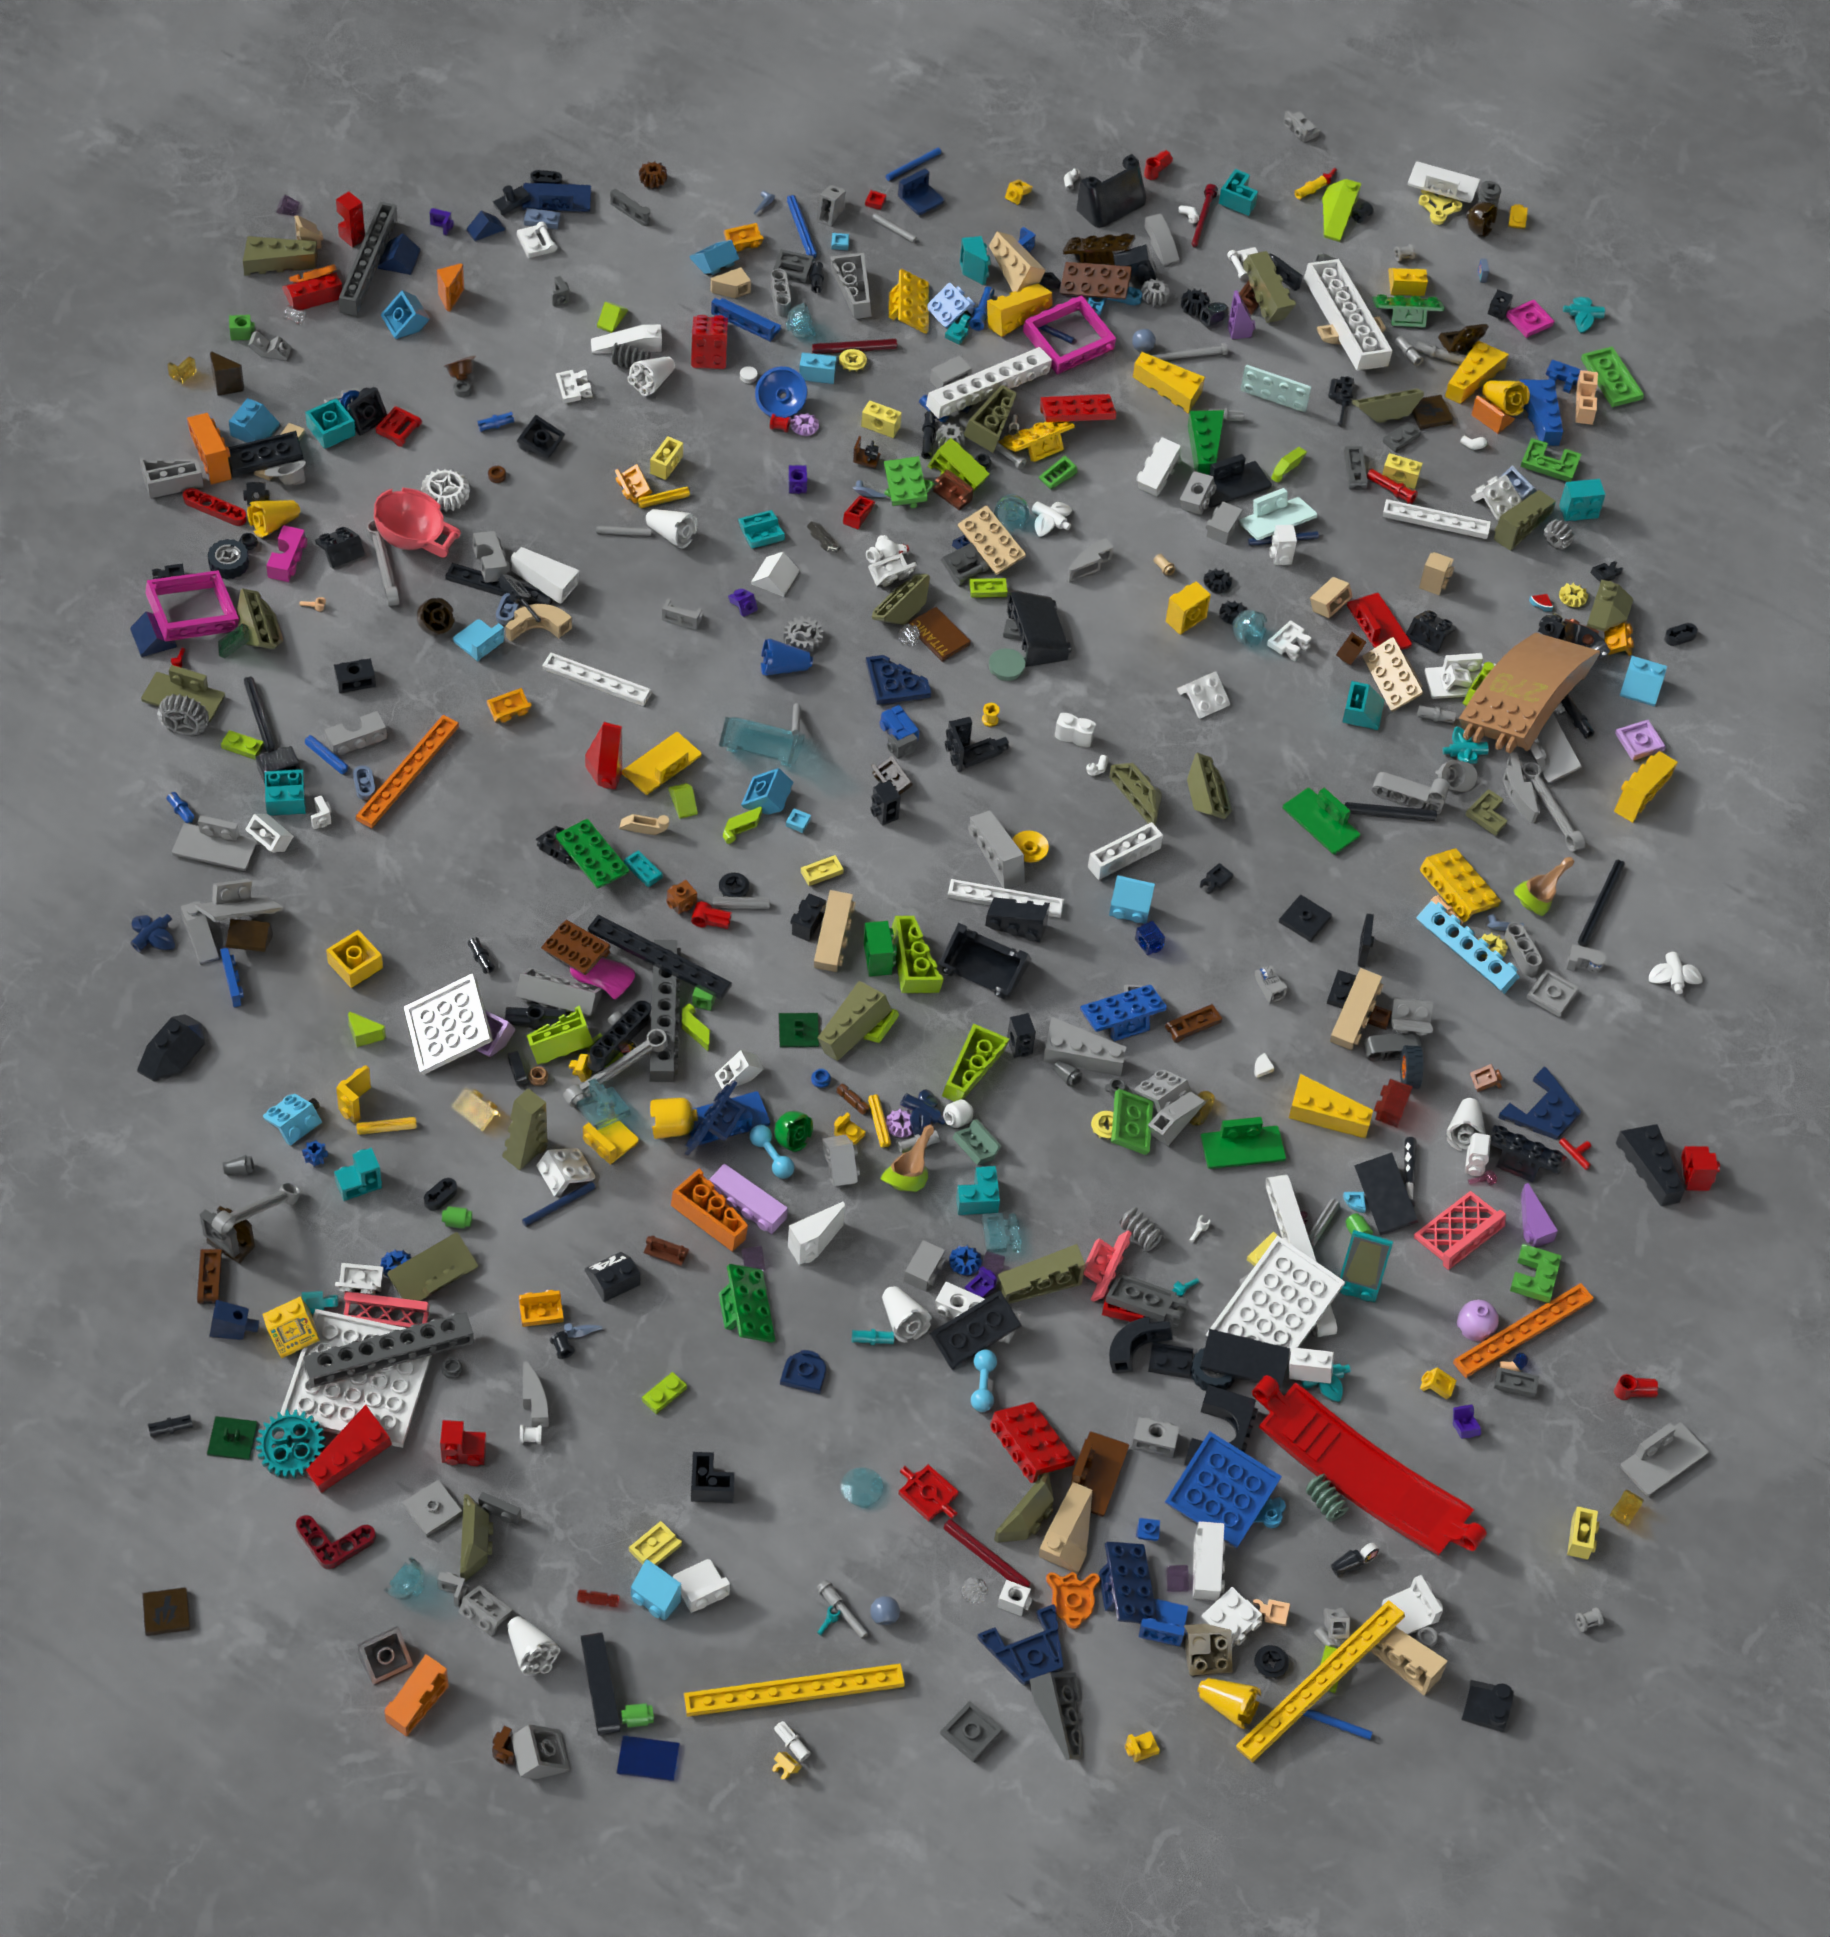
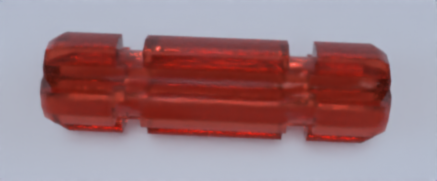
M580 1589L577 1593V1601L581 1603L589 1601V1604L602 1606L609 1604V1607H618L620 1596L618 1594L608 1595V1593L590 1591L589 1593L587 1590Z

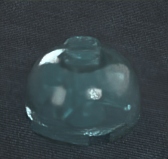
M805 302L794 306L788 313V321L785 322L788 332L792 331L794 336L801 339L816 335L815 327L811 328L813 320Z
M1007 494L997 501L994 515L1006 530L1014 531V529H1021L1027 524L1030 515L1029 505L1021 496Z
M1257 610L1241 612L1233 621V634L1236 640L1248 647H1252L1253 644L1257 646L1266 633V628H1264V622L1267 623L1266 615Z
M412 1556L408 1559L411 1563L407 1564L405 1562L390 1580L389 1585L391 1587L388 1588L386 1586L384 1588V1591L395 1599L407 1600L413 1595L418 1597L425 1588L422 1585L425 1580L424 1568Z

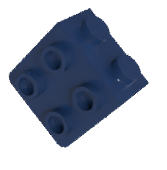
M926 168L899 181L898 197L917 215H922L944 203V198L929 185L930 172Z

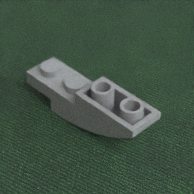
M1510 753L1503 776L1505 789L1517 810L1530 823H1535L1537 815L1540 814V806L1536 804V790L1533 789L1531 782H1526L1525 775H1522V761L1519 760L1518 754Z

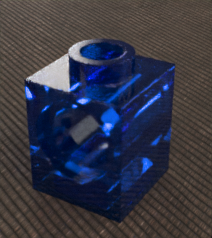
M1151 921L1136 929L1135 940L1148 956L1152 953H1158L1163 949L1165 936L1154 921Z

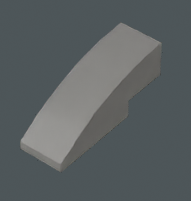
M1162 214L1146 217L1144 227L1151 238L1150 244L1163 266L1179 263L1180 260L1174 240Z
M1107 538L1089 546L1073 561L1068 571V582L1099 571L1101 563L1112 559L1113 546Z
M523 1362V1409H531L532 1427H538V1425L549 1427L548 1405L542 1384L530 1364Z

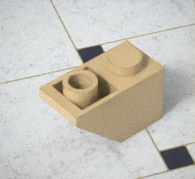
M740 267L711 278L710 291L715 294L738 298L751 293V280Z

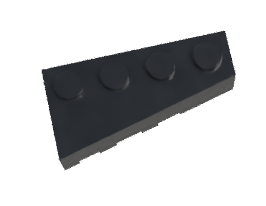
M1658 1124L1620 1131L1615 1144L1624 1151L1628 1162H1631L1637 1169L1636 1173L1647 1183L1646 1187L1659 1205L1666 1206L1680 1203L1685 1190Z

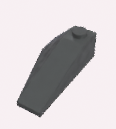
M1050 1672L1030 1679L1031 1693L1065 1759H1083L1082 1734L1078 1730V1721L1081 1720V1713L1078 1712L1077 1702L1081 1701V1694L1076 1673Z

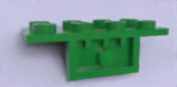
M1384 294L1372 297L1376 308L1392 309V326L1426 327L1427 311H1444L1445 308L1437 297L1421 299L1419 296L1404 298L1402 295L1387 297Z
M1308 787L1282 806L1283 810L1333 855L1360 837V833L1348 823L1351 811L1325 787L1319 791L1318 795Z
M585 819L556 834V839L597 889L629 873L628 867L589 819Z
M1262 1117L1222 1121L1220 1131L1201 1133L1200 1136L1207 1168L1214 1169L1285 1161L1286 1156L1279 1127L1277 1125L1262 1127Z
M735 1264L727 1265L729 1284L718 1293L724 1328L733 1330L737 1326L739 1337L773 1343L776 1339L763 1271Z

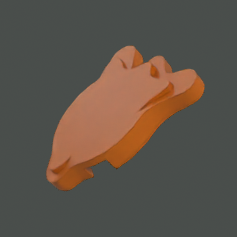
M332 264L303 272V278H300V275L297 274L290 276L289 279L290 282L296 283L328 275L336 270V265Z
M1053 1572L1048 1573L1046 1582L1052 1590V1605L1054 1604L1056 1607V1615L1065 1621L1069 1628H1078L1081 1622L1092 1614L1095 1603L1094 1589L1100 1582V1576L1096 1573H1091L1083 1581H1079L1077 1574L1074 1572L1063 1577Z

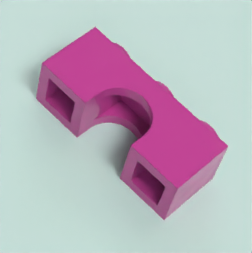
M283 525L278 537L279 551L285 553L278 554L272 552L266 568L268 578L289 582L291 576L295 575L297 562L301 560L302 549H305L307 546V538H305V531L303 529Z

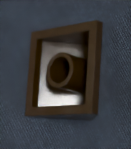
M211 351L212 376L217 395L242 392L244 390L242 365Z
M230 919L226 948L265 952L273 937L270 923Z

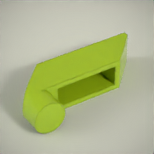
M1297 447L1281 458L1274 469L1271 477L1272 480L1281 482L1283 475L1300 464L1307 451Z
M1484 663L1483 669L1469 688L1462 703L1463 705H1468L1480 684L1493 669V663Z
M762 807L729 818L723 832L725 842L731 844L736 840V834L757 827L762 815Z
M688 1003L682 1008V1029L704 1049L709 1051L710 1030L693 1016L696 1010L693 1005Z

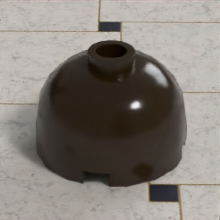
M1480 202L1474 205L1472 209L1468 210L1466 215L1469 229L1477 235L1488 236L1492 230L1490 228L1491 223L1495 224L1497 207L1488 202Z
M442 598L426 600L419 606L417 611L419 627L429 635H440L448 632L455 622V617L453 618L452 613L453 608Z

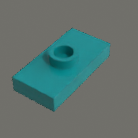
M639 850L624 859V864L648 888L663 878V873Z

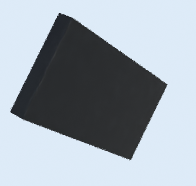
M296 431L228 447L231 456L228 458L233 476L304 459Z
M1392 1152L1354 1165L1380 1236L1418 1223Z
M1001 1290L929 1334L949 1367L953 1369L976 1355L979 1351L986 1349L1022 1327Z
M1209 1329L1200 1369L1259 1383L1265 1375H1268L1277 1381L1281 1389L1290 1348Z

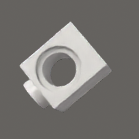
M1006 1580L997 1607L1022 1617L1024 1609L1029 1610L1032 1598L1029 1597L1031 1589ZM1012 1597H1018V1598H1020L1021 1600H1020V1601H1014V1600H1012L1011 1598H1012Z

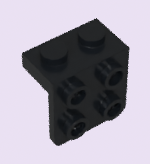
M346 527L337 528L336 532L330 534H322L315 540L316 544L325 550L331 568L365 556L360 536Z

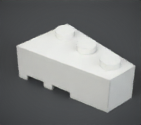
M1163 437L1159 443H1155L1152 450L1153 454L1146 459L1143 472L1140 471L1136 478L1138 489L1156 497L1166 485V479L1169 474L1172 475L1174 473L1173 467L1175 464H1180L1182 461L1181 445Z
M1198 1522L1193 1552V1599L1217 1601L1220 1593H1224L1225 1580H1221L1222 1574L1225 1571V1561H1222L1223 1554L1225 1553V1541H1223L1224 1523Z

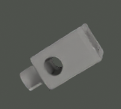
M830 185L820 193L816 221L830 227L834 224L844 208L846 191L843 188Z

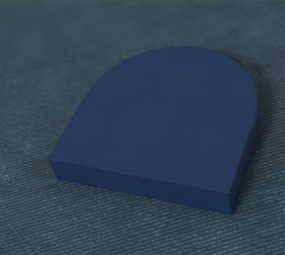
M801 1350L787 1359L780 1379V1385L820 1395L826 1376V1365L816 1352Z

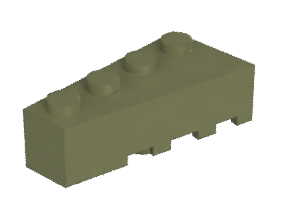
M1001 385L969 420L964 436L994 453L1017 393Z
M529 1088L514 1100L510 1117L513 1121L508 1126L510 1138L505 1140L507 1150L502 1154V1157L519 1171L536 1155L543 1153L548 1146L546 1102Z
M1075 1244L1016 1268L1003 1271L998 1274L996 1285L998 1290H1001L1008 1304L1082 1285L1085 1262L1078 1245Z

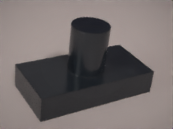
M507 185L503 188L504 195L494 200L493 204L498 212L504 215L528 202L531 198L522 185L514 190L512 186Z

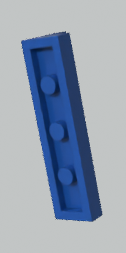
M714 298L711 302L712 315H722L724 318H728L729 323L771 342L781 330V325L724 298H721V300Z

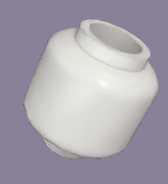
M962 1099L952 1102L945 1107L943 1113L944 1120L953 1128L967 1125L973 1119V1107Z

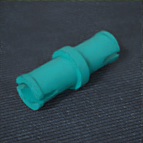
M871 1329L870 1331L852 1330L851 1339L852 1343H870V1345H875V1343L894 1344V1331H876V1329Z

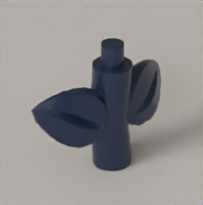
M166 914L163 918L158 917L154 921L148 915L134 917L131 922L132 929L139 934L130 942L131 946L137 952H141L149 942L157 949H175L172 935L165 930L169 927L168 923L172 920L171 916Z
M927 1089L919 1092L918 1098L906 1093L900 1102V1106L912 1111L910 1124L914 1135H921L924 1127L930 1125L931 1122L934 1124L938 1122L942 1125L945 1123L941 1111L935 1108L938 1105L937 1098Z

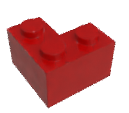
M1708 1146L1684 1147L1681 1154L1685 1189L1688 1191H1709L1712 1184L1715 1183L1716 1174L1720 1172V1162L1717 1161L1716 1153H1709Z
M442 1420L440 1439L442 1463L448 1465L468 1464L469 1466L485 1465L486 1432L465 1431L464 1421Z

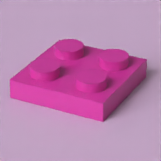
M1535 300L1513 308L1506 313V317L1526 338L1554 325V320Z

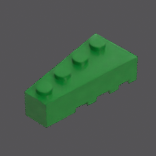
M1224 410L1190 411L1187 426L1195 472L1209 475L1211 464L1216 463Z

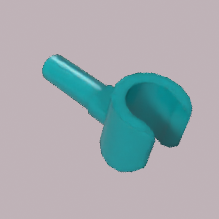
M1196 1278L1184 1285L1177 1281L1173 1285L1172 1291L1181 1297L1187 1289L1199 1283V1279Z
M833 1606L828 1607L826 1620L818 1630V1635L821 1636L828 1625L838 1621L840 1610L834 1615L831 1614Z

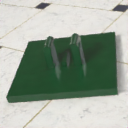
M779 1013L780 1048L819 1047L818 1013Z
M215 1416L207 1455L249 1460L258 1422Z

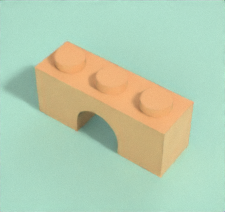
M1580 370L1576 384L1575 423L1593 425L1597 411L1595 392L1598 383V372Z

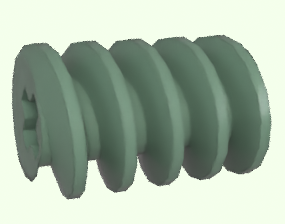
M1324 1473L1309 1482L1306 1487V1493L1311 1496L1313 1502H1316V1506L1318 1509H1321V1513L1326 1515V1520L1333 1522L1342 1517L1349 1510V1507L1343 1508L1346 1504L1345 1500L1338 1501L1341 1497L1340 1493L1333 1495L1336 1491L1335 1487L1328 1488L1331 1484L1330 1480L1323 1482L1326 1478Z

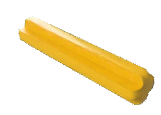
M682 487L639 498L638 504L640 508L689 497L690 491L688 487Z
M877 1094L870 1095L868 1101L880 1146L882 1148L889 1147L891 1140L880 1098Z
M415 1117L361 1122L357 1123L356 1127L357 1133L361 1135L415 1129L417 1123Z

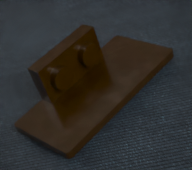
M1124 233L1120 236L1108 234L1103 237L1094 235L1087 238L1072 237L1067 242L1063 255L1080 254L1081 263L1115 265L1114 251L1130 250L1135 240V235Z

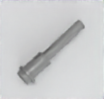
M827 1580L821 1582L817 1587L819 1590L818 1594L823 1595L833 1608H836L838 1611L840 1610L841 1615L861 1639L865 1638L868 1632L844 1605V1599L832 1587L833 1583Z

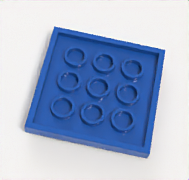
M1209 1431L1165 1500V1504L1197 1524L1198 1522L1224 1523L1223 1541L1237 1549L1282 1476Z

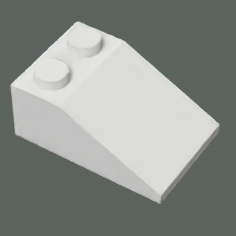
M844 1202L789 1225L788 1248L799 1265L815 1260L843 1227Z

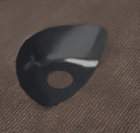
M1566 623L1565 638L1567 642L1599 650L1598 658L1604 657L1610 652L1605 641L1593 630L1579 624ZM1586 634H1590L1594 638V642L1590 646L1585 645L1582 641L1583 636Z

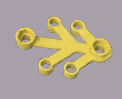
M1420 190L1425 195L1419 197V204L1430 212L1431 222L1436 225L1443 224L1448 215L1459 212L1462 209V202L1457 201V199L1445 198V196L1439 194L1437 197L1432 192ZM1429 199L1436 205V208L1429 203ZM1452 203V207L1443 210L1444 206Z

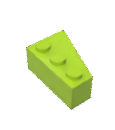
M952 438L937 450L927 466L930 469L934 467L941 472L940 475L948 469L974 488L973 492L985 482L990 474L985 467L981 466L971 454H968Z
M580 1005L574 1008L575 1012L567 1017L564 1014L558 1017L560 1021L551 1026L546 1024L527 1035L537 1065L547 1063L552 1059L566 1056L571 1052L585 1049L594 1044Z

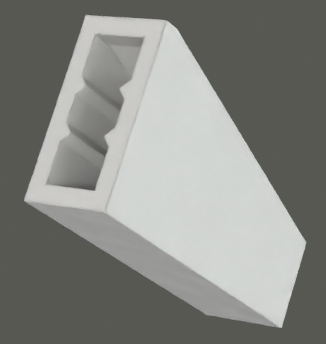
M523 547L511 556V571L560 604L578 585L580 570Z

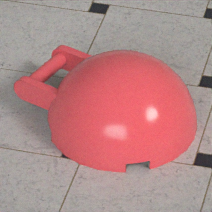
M402 487V491L395 492L389 489L383 492L374 504V521L377 530L389 544L403 550L422 548L445 558L454 540L458 539L461 535V531L458 528L444 522V516L440 511L441 505L431 496L416 489ZM441 533L448 536L443 545L434 542Z

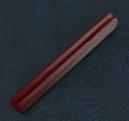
M897 339L812 344V353H842L849 349L859 351L897 349Z
M949 1519L944 1524L946 1532L1008 1581L1029 1588L1031 1582L956 1522Z

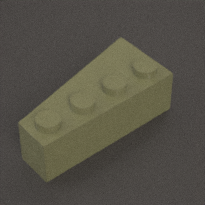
M247 236L243 256L244 276L251 275L250 273L253 272L266 274V271L272 270L284 272V270L291 268L293 271L315 269L318 259L317 241Z
M1267 251L1248 255L1243 262V267L1248 274L1250 286L1253 287L1255 292V299L1260 305L1262 316L1265 318L1266 323L1284 320L1296 303L1294 299L1290 300L1288 296L1290 292L1288 288L1283 287L1282 277L1275 273L1276 267Z
M1541 490L1531 494L1528 498L1500 516L1498 525L1494 530L1496 532L1494 540L1511 551L1553 513L1556 500Z
M858 981L818 1036L824 1053L838 1061L892 1011L886 995Z

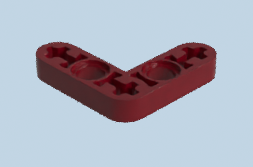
M303 1515L296 1521L297 1533L319 1564L325 1569L337 1567L371 1546L376 1540L374 1528L370 1525H361L331 1543L311 1516ZM303 1523L310 1526V1531L312 1532L310 1535L305 1527L302 1528ZM362 1533L369 1534L370 1538L362 1537ZM315 1538L323 1540V1544L317 1547L313 1546L311 1542ZM344 1543H352L354 1546L350 1551H344L341 1547ZM325 1549L327 1555L333 1558L332 1561L325 1560V1554L323 1553Z

